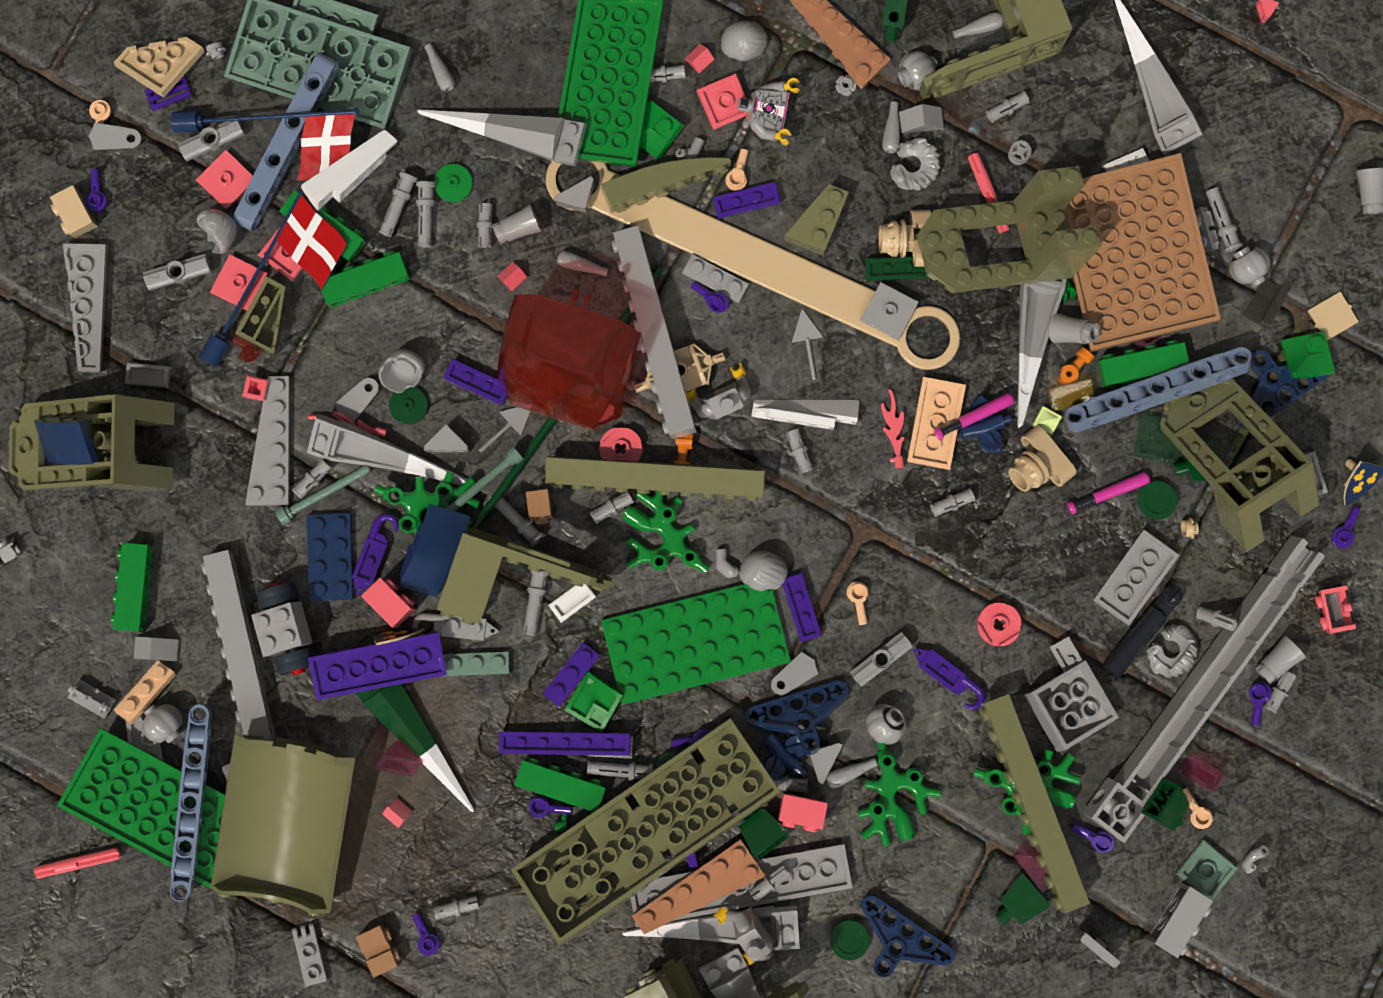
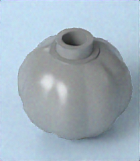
M909 52L902 57L899 63L898 78L904 87L908 86L912 90H919L925 76L936 72L935 68L938 67V63L933 56L929 57L924 52Z
M1246 245L1233 253L1234 258L1230 261L1229 272L1235 281L1241 284L1253 283L1254 286H1257L1266 280L1264 276L1270 268V258L1263 249L1258 247L1249 248Z
M153 704L144 711L146 716L142 723V730L150 741L162 743L165 740L167 743H170L181 733L179 727L183 724V719L176 707L169 704L156 707Z
M878 704L866 717L867 731L878 743L894 744L900 740L906 731L905 717L893 705Z

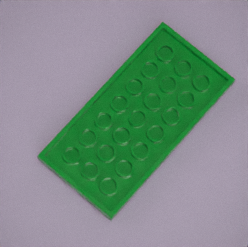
M578 0L558 118L582 122L587 125L578 160L637 167L664 8L663 0Z
M744 584L601 620L617 688L620 692L624 693L621 699L622 705L791 663L772 589L757 591Z
M100 728L58 802L57 807L172 867L182 771L111 732ZM206 784L195 880L211 888L225 794ZM188 796L186 799V804L189 807L193 808L196 806L197 802L194 797ZM187 840L182 841V849L187 852L191 851V843Z

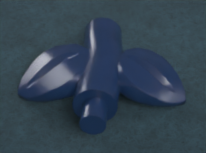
M983 395L978 396L971 404L969 412L988 403L989 400ZM1001 413L997 415L992 414L964 428H959L963 440L979 437V444L984 450L998 453L1003 448V437L997 430L1005 428V424L1011 423L1012 418L1010 414L1004 416Z
M773 732L762 742L772 754L764 760L763 767L773 781L782 778L785 775L786 769L791 774L796 773L800 778L807 774L802 768L803 763L799 760L805 756V753L800 747L796 734L788 736L784 743H782ZM807 739L804 742V746L807 749L810 748L812 739Z

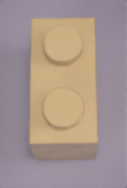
M72 185L50 197L53 202L50 206L55 215L60 216L62 220L60 225L66 235L69 234L77 238L98 227L90 210L86 207L80 191Z

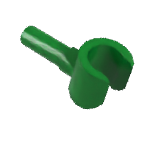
M1068 278L1066 279L1062 300L1066 303L1067 296H1070L1074 302L1077 291L1071 287Z
M562 814V820H555L556 833L567 830L568 814Z

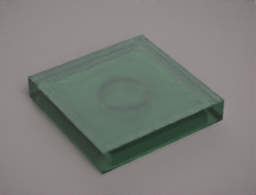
M1140 414L1133 457L1169 464L1177 463L1179 449L1161 430L1160 423L1162 417Z

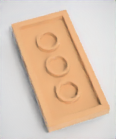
M927 377L922 378L907 462L950 470L957 430L948 433L942 440L936 438L933 430L958 420L961 414L966 385Z

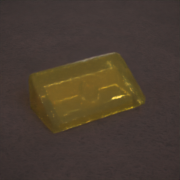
M1091 379L1051 388L1047 391L1053 412L1070 408L1094 398Z

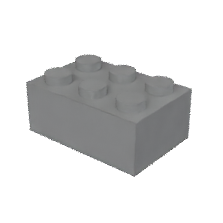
M1180 883L1146 939L1176 958L1180 955L1183 956L1189 947V939L1191 936L1194 937L1200 930V921L1211 912L1213 901L1192 887Z

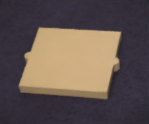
M1341 292L1307 311L1315 323L1314 327L1318 328L1319 332L1324 331L1327 340L1359 322L1351 310L1352 306L1348 305Z

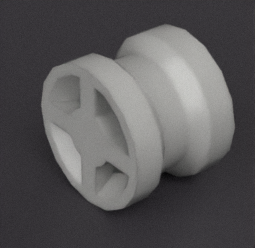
M1022 140L1014 142L1008 152L1010 162L1014 165L1025 164L1031 156L1030 145Z

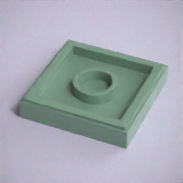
M1202 839L1175 874L1196 891L1213 900L1238 867Z

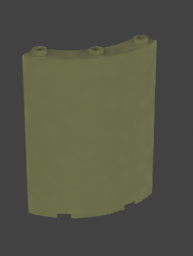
M235 734L211 889L223 898L238 895L268 899V902L286 903L307 911L311 916H321V913H330L355 757L337 750L334 751V754L326 752L327 747L297 740L276 737L275 742L263 740V736Z

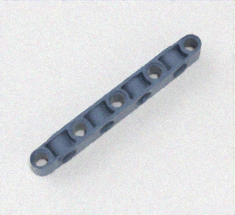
M319 52L313 59L285 114L317 112L339 69V62ZM317 80L320 81L319 87L312 90V83ZM299 117L300 124L296 128H292V121L297 118L282 119L232 219L236 224L250 231H254L257 228L301 144L306 117ZM276 156H279L280 163L276 166H273L272 160ZM260 194L261 199L259 203L253 204V197Z
M1239 347L1068 408L1065 414L1067 428L1072 432H1080L1245 374L1251 368V352L1247 348ZM1245 359L1246 362L1240 363L1236 360ZM1198 373H1202L1205 376L1199 378L1195 375ZM1155 388L1163 389V391L1161 392H1155L1153 390ZM1116 402L1122 404L1119 407L1112 406V404ZM1073 417L1081 418L1079 421L1076 422L1071 421V418Z
M204 703L197 704L190 709L185 735L170 887L171 897L178 902L186 900L193 893L197 871L212 710L210 706ZM197 708L205 710L206 716L203 720L196 717L195 712ZM193 752H198L201 755L200 763L192 762L191 754ZM188 796L196 799L197 804L195 807L192 808L186 804ZM187 840L191 843V851L187 852L182 849V841ZM178 885H184L186 887V895L182 896L178 894Z

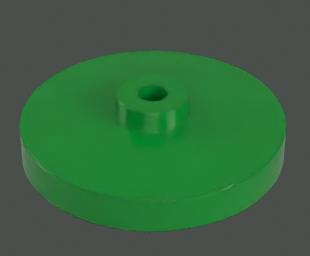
M445 165L436 173L434 178L435 191L444 201L450 203L463 201L472 191V177L469 171L461 165Z

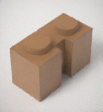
M548 489L526 492L528 514L532 521H535L536 524L549 523V519H554L551 493Z
M381 924L356 936L373 978L400 965L401 955L397 947L393 948L390 940L393 938L388 927L385 928Z

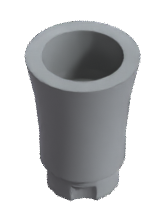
M1383 168L1356 171L1363 214L1383 213Z
M531 204L493 224L494 232L500 244L542 232Z
M1058 313L1051 319L1049 337L1053 343L1097 342L1099 338L1100 327L1095 322Z
M1284 635L1255 670L1265 681L1271 684L1295 664L1304 660L1306 656Z

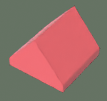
M1258 0L1255 5L1262 23L1269 19L1279 2L1274 0Z
M701 44L684 58L699 74L714 61V57L708 48Z
M514 262L497 276L511 292L527 278Z
M247 375L242 397L264 401L268 380Z
M396 797L382 814L399 828L413 811Z

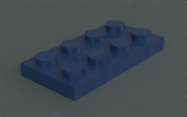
M351 513L307 515L309 601L354 600Z

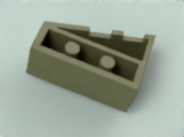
M828 184L785 234L784 241L824 256L849 192Z
M266 276L235 334L275 355L286 287Z

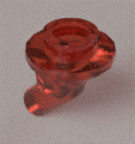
M237 335L231 340L232 343L242 348L238 356L240 360L252 362L257 359L260 351L253 344H249Z

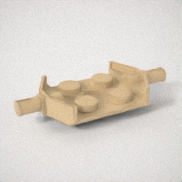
M695 344L674 351L678 366L685 368V373L681 376L685 392L706 384L708 386L710 384L712 366L725 361L723 352L710 356ZM652 372L647 374L646 381L634 384L636 393L646 389L652 390L650 381L654 380Z

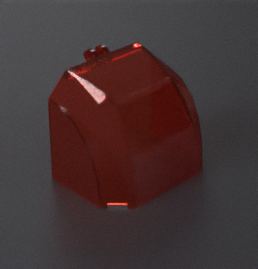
M576 289L573 291L570 304L536 294L515 295L502 338L498 361V380L512 406L595 431L600 426L614 419L617 420L622 416L641 358L642 334L621 320L588 311L592 294L587 293L582 308L575 307L579 297V290Z

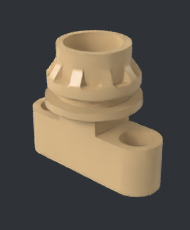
M910 210L909 225H906L905 220H900L899 224L897 221H891L887 225H880L878 235L880 253H887L892 257H897L899 253L900 257L903 258L906 252H912L914 267H924L917 234L931 215V211Z
M1035 426L1021 437V442L1027 451L1022 452L1015 459L1013 467L1008 471L1014 485L1024 492L1031 488L1040 487L1049 478L1055 485L1062 486L1076 475V469L1040 426Z

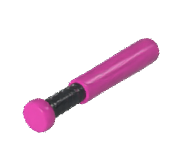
M1006 393L959 417L957 421L947 426L935 428L933 430L938 440H942L948 433L961 427L964 428L1013 405L1014 398L1012 394Z
M1141 472L1094 492L1091 496L1076 502L1070 501L1067 503V508L1070 514H1075L1076 510L1093 503L1097 504L1150 483V477L1147 472Z

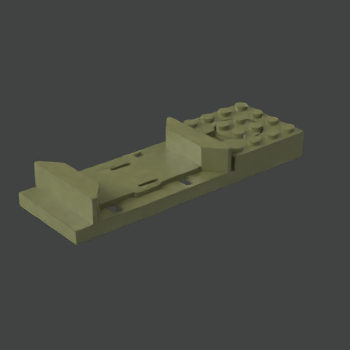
M730 718L513 867L511 871L557 943L564 945L636 895L635 893H642L645 890V886L755 810L768 806L767 802L781 792ZM696 749L700 751L705 759L699 765L691 755ZM631 794L639 803V806L633 810L625 799ZM734 803L741 812L735 818L727 809ZM668 849L675 858L670 863H667L662 855Z

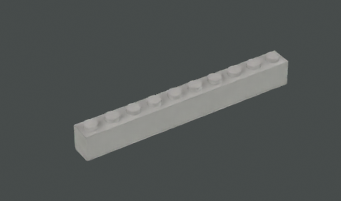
M637 225L614 232L615 240L611 242L614 252H619L620 260H617L620 273L624 272L626 280H622L625 292H630L631 300H628L631 313L635 312L637 320L633 321L636 332H641L643 340H639L642 353H647L648 360L645 361L647 372H652L654 380L650 381L653 393H658L659 401H656L659 414L663 413L665 421L662 422L664 433L669 434L671 439L696 433L640 229Z
M226 550L203 556L204 562H201L204 575L207 574L209 583H206V588L209 596L212 595L214 603L211 604L213 616H217L218 625H216V632L218 637L222 638L221 654L228 664L226 675L228 680H231L233 686L230 692L232 700L236 701L238 710H235L238 723L241 722L243 731H240V734L263 736V740L276 742L233 551Z

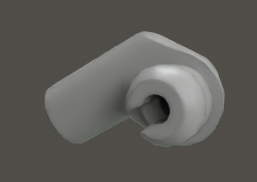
M695 137L690 148H679L676 151L677 159L698 158L705 141Z
M717 549V570L727 578L736 577L739 574V569L727 561L726 549Z
M1262 845L1247 854L1241 864L1246 873H1251L1257 869L1254 862L1269 854L1268 848Z

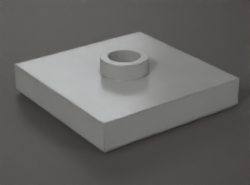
M880 282L860 321L899 341L919 302Z
M1077 929L1074 933L1077 939L1113 968L1119 965L1120 961L1105 949L1107 945L1098 937L1094 940L1081 929Z

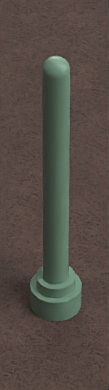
M512 446L506 451L507 454L504 456V460L446 509L456 512L510 465H518L524 460L522 456Z
M365 465L289 508L288 506L284 508L282 506L274 510L282 525L287 524L291 521L290 519L293 518L294 514L368 474L371 468Z

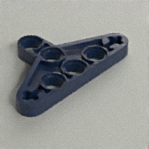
M1257 350L1251 354V368L1258 376L1259 381L1250 397L1261 409L1264 402H1270L1273 410L1267 415L1271 418L1328 378L1329 375L1305 378L1308 381V386L1306 389H1301L1297 385L1298 378L1291 377L1287 365L1278 367L1266 351ZM1260 354L1265 358L1263 366L1255 364V355ZM1269 372L1277 374L1278 380L1275 384L1267 381V374ZM1281 390L1289 391L1290 399L1288 401L1280 399L1279 393ZM1239 421L1241 427H1242L1243 429L1248 430V429Z
M834 681L753 706L746 711V722L751 728L796 734L802 751L807 755H814L820 749L816 727L848 698V686L843 681ZM838 687L840 688V690H843L842 695L838 696V694L835 693L836 688ZM827 690H829L831 701H828ZM816 693H821L824 695V700L820 703H815L812 700V696ZM794 700H801L803 706L800 709H793L791 703ZM780 706L783 711L780 715L774 716L770 713L772 707ZM766 709L767 716L770 720H766L763 710ZM756 713L759 716V721L755 722L754 719H751L753 718L752 714ZM802 719L810 722L809 727L806 729H800L797 724ZM807 739H814L816 746L812 749H807L804 746V742Z
M867 895L862 899L861 908L883 946V949L873 963V969L878 976H890L900 960L946 966L953 962L955 953L943 941L878 897ZM874 899V904L880 909L882 905L885 906L880 912L879 918L874 916L878 913L874 909L866 910L868 907L865 904L867 900L871 902ZM888 911L893 912L896 918L891 924H887L883 920V915ZM911 924L914 928L913 934L904 936L901 932L902 926ZM928 936L932 939L930 948L924 949L920 946L922 937ZM894 942H898L902 946L901 952L897 955L891 954L889 951L890 945ZM937 942L940 943L937 947L943 952L946 949L949 950L948 955L950 957L948 960L946 958L940 960L941 956L936 951H934V956L930 954L935 949ZM880 961H887L889 963V970L886 973H880L877 970V965Z

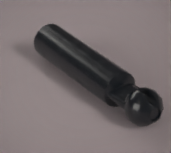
M1172 585L1163 589L1158 599L1152 606L1148 607L1102 664L1109 673L1118 679L1123 675L1166 622L1173 609L1181 603L1183 599L1181 589Z

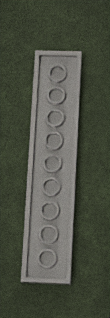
M839 844L759 859L756 863L765 876H770L782 866L789 870L791 876L775 888L776 891L772 890L758 902L755 901L753 898L755 895H751L749 890L762 882L764 877L676 920L716 913L721 907L729 911L852 888L845 845ZM695 871L655 879L645 886V890L642 893L637 892L631 898L633 914Z

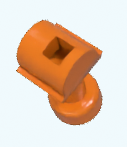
M1081 347L1076 352L1077 358L1070 365H1065L1060 369L1058 381L1062 385H1069L1071 382H1075L1079 376L1078 371L1083 364H1089L1094 359V356L1084 347Z
M693 433L675 438L678 446V461H674L673 464L691 465L687 461L688 450H692Z

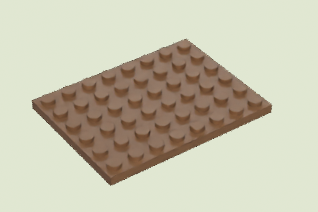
M1181 153L1082 178L1084 187L1067 205L1065 210L1071 229L1096 226L1101 248L1074 275L1083 320L1095 322L1100 327L1097 342L1089 343L1091 352L1221 321Z

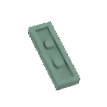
M509 652L443 654L447 675L444 676L510 674Z

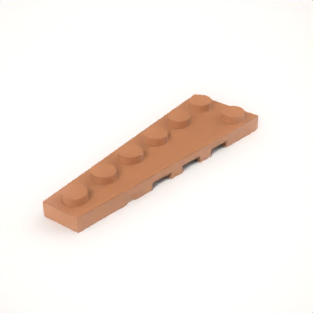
M790 0L798 12L804 16L810 27H814L818 32L822 42H826L830 47L834 57L839 59L846 67V72L861 90L890 62L891 59L827 0Z
M740 839L633 914L632 917L642 932L646 934L765 877V874Z

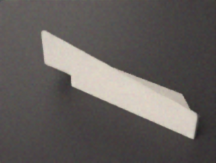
M386 130L381 131L301 185L302 190L317 211L332 197L340 203L385 161L388 156L386 152L397 143V140Z
M754 400L751 417L833 430L835 422L856 425L859 401Z

